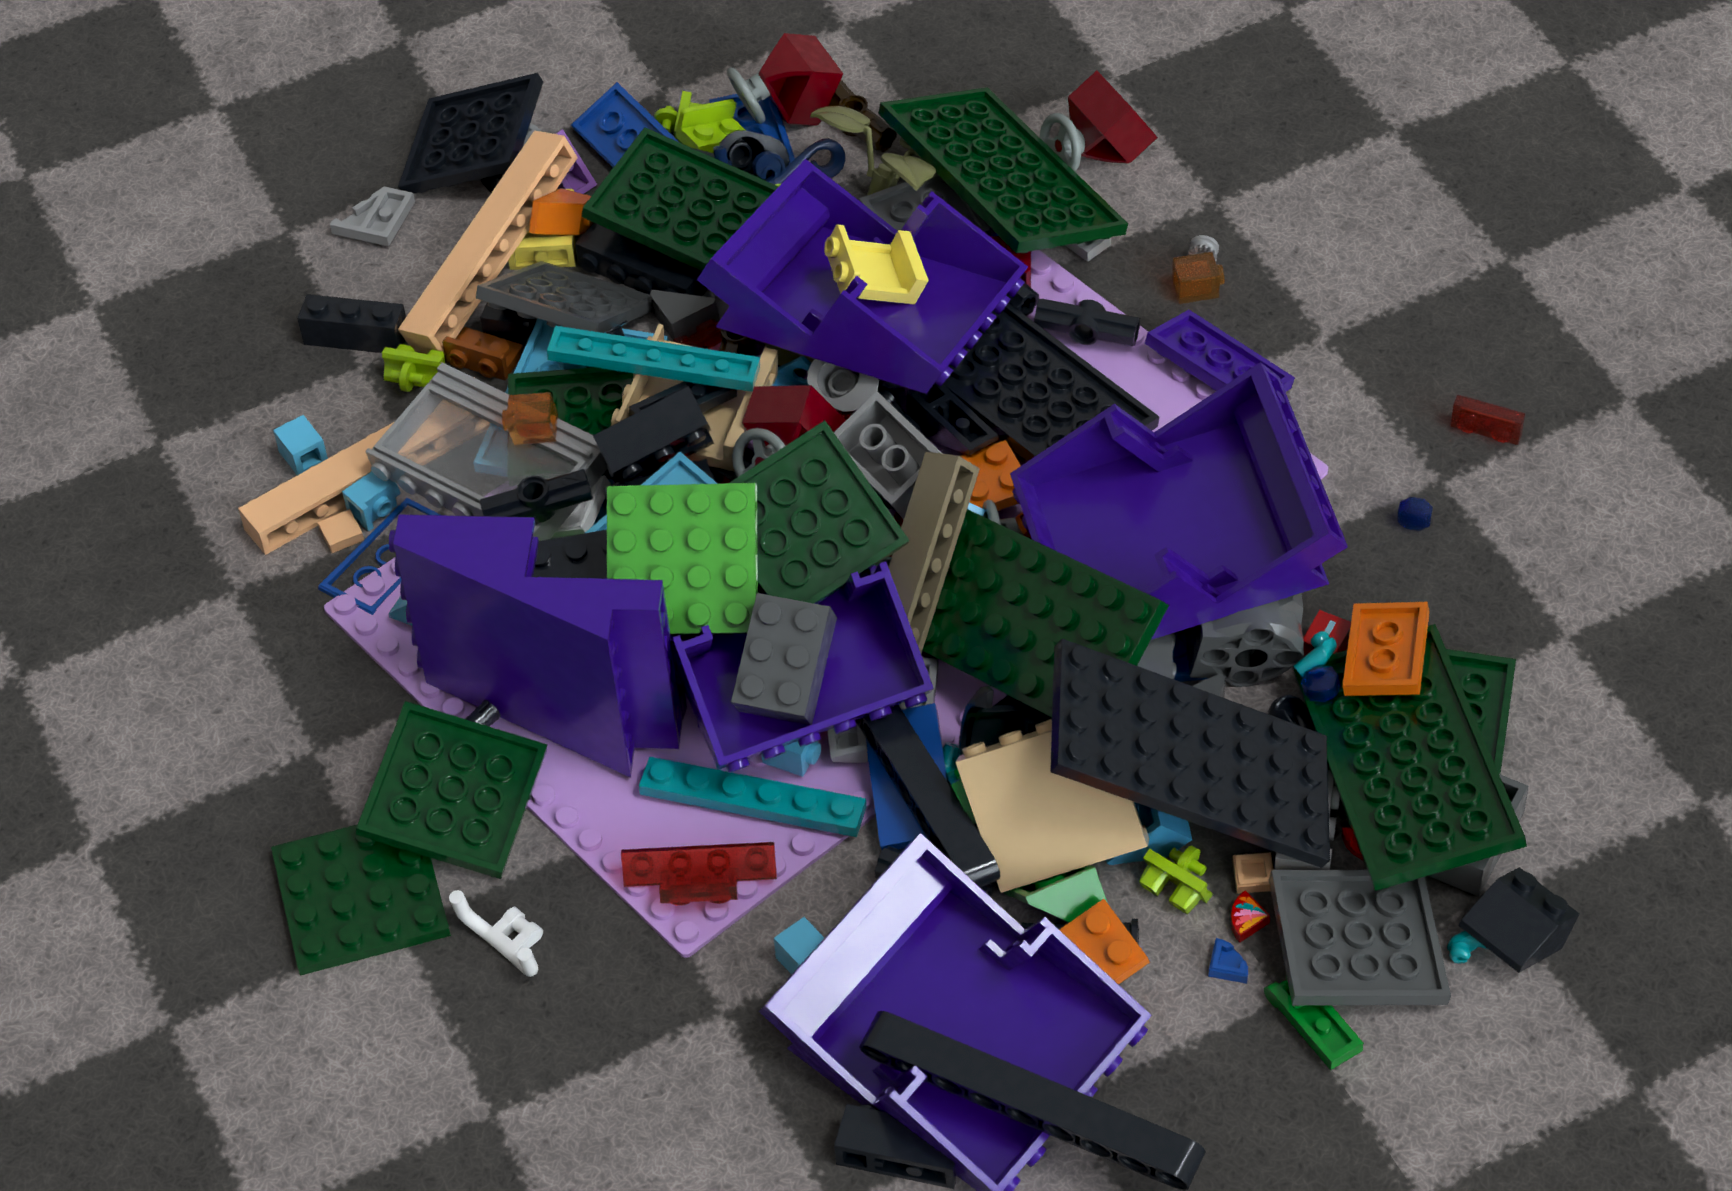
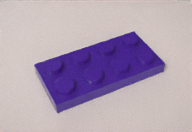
M1189 309L1147 332L1144 344L1155 350L1159 355L1166 357L1183 368L1188 374L1209 385L1214 391L1219 390L1260 362L1280 377L1285 392L1292 388L1295 377Z

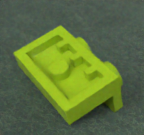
M733 99L683 108L680 112L675 136L688 147L714 153L713 147L718 146L728 134L736 130L745 129L734 119L737 103Z

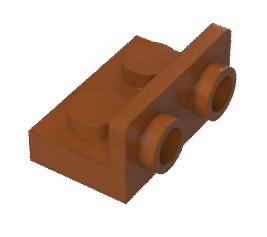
M463 327L456 339L446 336L442 342L447 363L456 368H467L479 372L488 378L495 377L505 381L508 378V374H511L524 351L522 344L467 327Z

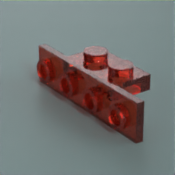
M775 842L621 850L624 887L660 885V903L682 906L690 902L709 901L721 904L729 900H738L739 881L777 879Z

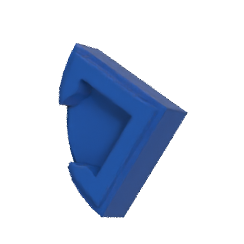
M1216 938L1208 977L1247 984L1248 965L1246 961L1234 949L1231 943Z

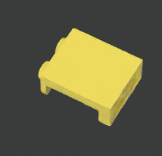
M528 231L508 260L510 270L522 269L540 261L559 267H575L577 235L532 234Z
M837 224L832 234L825 241L824 252L828 257L833 271V278L837 282L840 294L858 276L868 284L858 299L916 304L929 281L910 231L898 230L891 244L849 240L844 225Z

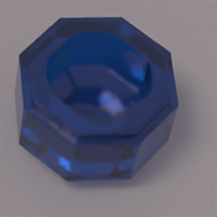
M1409 497L1399 504L1397 522L1405 529L1423 530L1430 526L1433 506L1422 498Z
M1316 665L1305 671L1301 681L1303 692L1310 701L1325 702L1337 696L1340 687L1339 676L1331 666Z

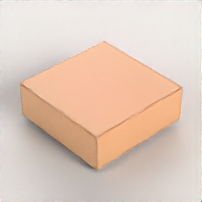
M350 509L317 522L331 553L364 541L363 533Z
M1271 852L1232 855L1237 894L1245 890L1248 893L1271 891L1269 884L1270 873L1273 870Z

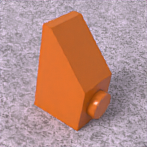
M560 188L534 200L529 233L546 235H581L585 233L594 223L582 217V208L591 196Z

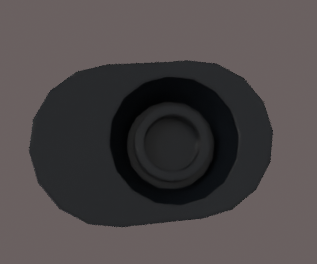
M736 130L728 134L719 144L726 146L727 157L732 162L733 167L756 177L758 176L753 171L752 163L761 152H775L784 160L785 167L789 165V154L786 147L780 140L768 135L747 130ZM771 170L767 171L766 178L763 180H766L771 176Z

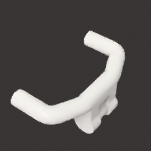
M455 890L449 895L450 903L457 917L466 926L487 941L524 975L530 977L537 974L538 964L529 948L541 939L543 935L542 928L534 922L529 923L525 919V914L516 907L508 909L503 917L494 926H491L469 907L462 891ZM515 930L519 934L511 940L508 935Z

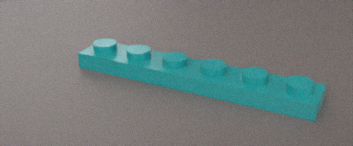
M555 326L547 348V360L750 392H753L760 370V357L562 326Z
M649 757L639 783L640 795L857 837L867 808L866 798L738 773H729L727 771Z

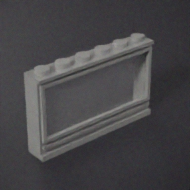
M443 362L438 366L436 375L372 449L368 448L365 451L372 465L371 471L383 481L389 479L397 483L405 492L411 495L417 493L425 497L434 507H444L452 511L455 516H484L480 499L517 489L519 483L529 476H540L547 480L585 469L592 489L607 470L604 462L605 459L593 435ZM578 504L556 510L555 514L545 522H535L533 537H538L539 541L551 539Z

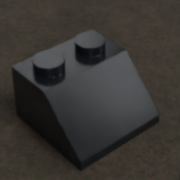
M1519 867L1497 878L1461 919L1458 926L1520 973L1561 950L1580 913L1569 906L1565 899L1555 895L1539 883L1535 876Z

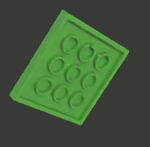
M757 484L607 486V579L663 580L671 635H699L701 627L709 625L712 635L747 634L756 594L758 593Z

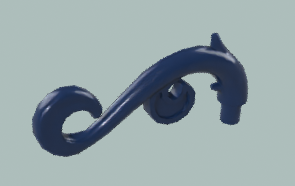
M826 138L810 145L786 167L780 155L771 151L758 154L752 165L754 173L762 179H765L767 171L771 170V176L765 181L775 185L782 184L804 159L809 160L817 151H830L831 158L826 165H818L815 160L810 162L829 178L840 173L844 167L846 156L843 147L837 141ZM718 145L713 147L714 158L732 166V162L727 157L726 146Z

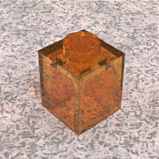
M1213 252L1173 258L1172 281L1179 304L1219 298L1220 285L1224 284L1225 278L1223 267L1221 264H1216Z
M551 392L509 395L508 408L502 412V424L504 431H509L514 445L556 442L558 411Z

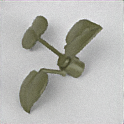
M827 106L815 110L810 115V118H819L842 131L852 133L863 132L865 134L868 157V171L866 175L872 177L867 195L897 185L900 177L917 191L926 181L935 176L936 169L924 160L912 157L918 154L902 137L899 143L908 149L904 156L885 153L881 157L883 163L879 164L878 168H874L872 130L868 126L870 119L854 109L843 106Z

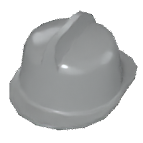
M814 359L808 369V384L812 385L836 410L842 412H855L878 391V378Z

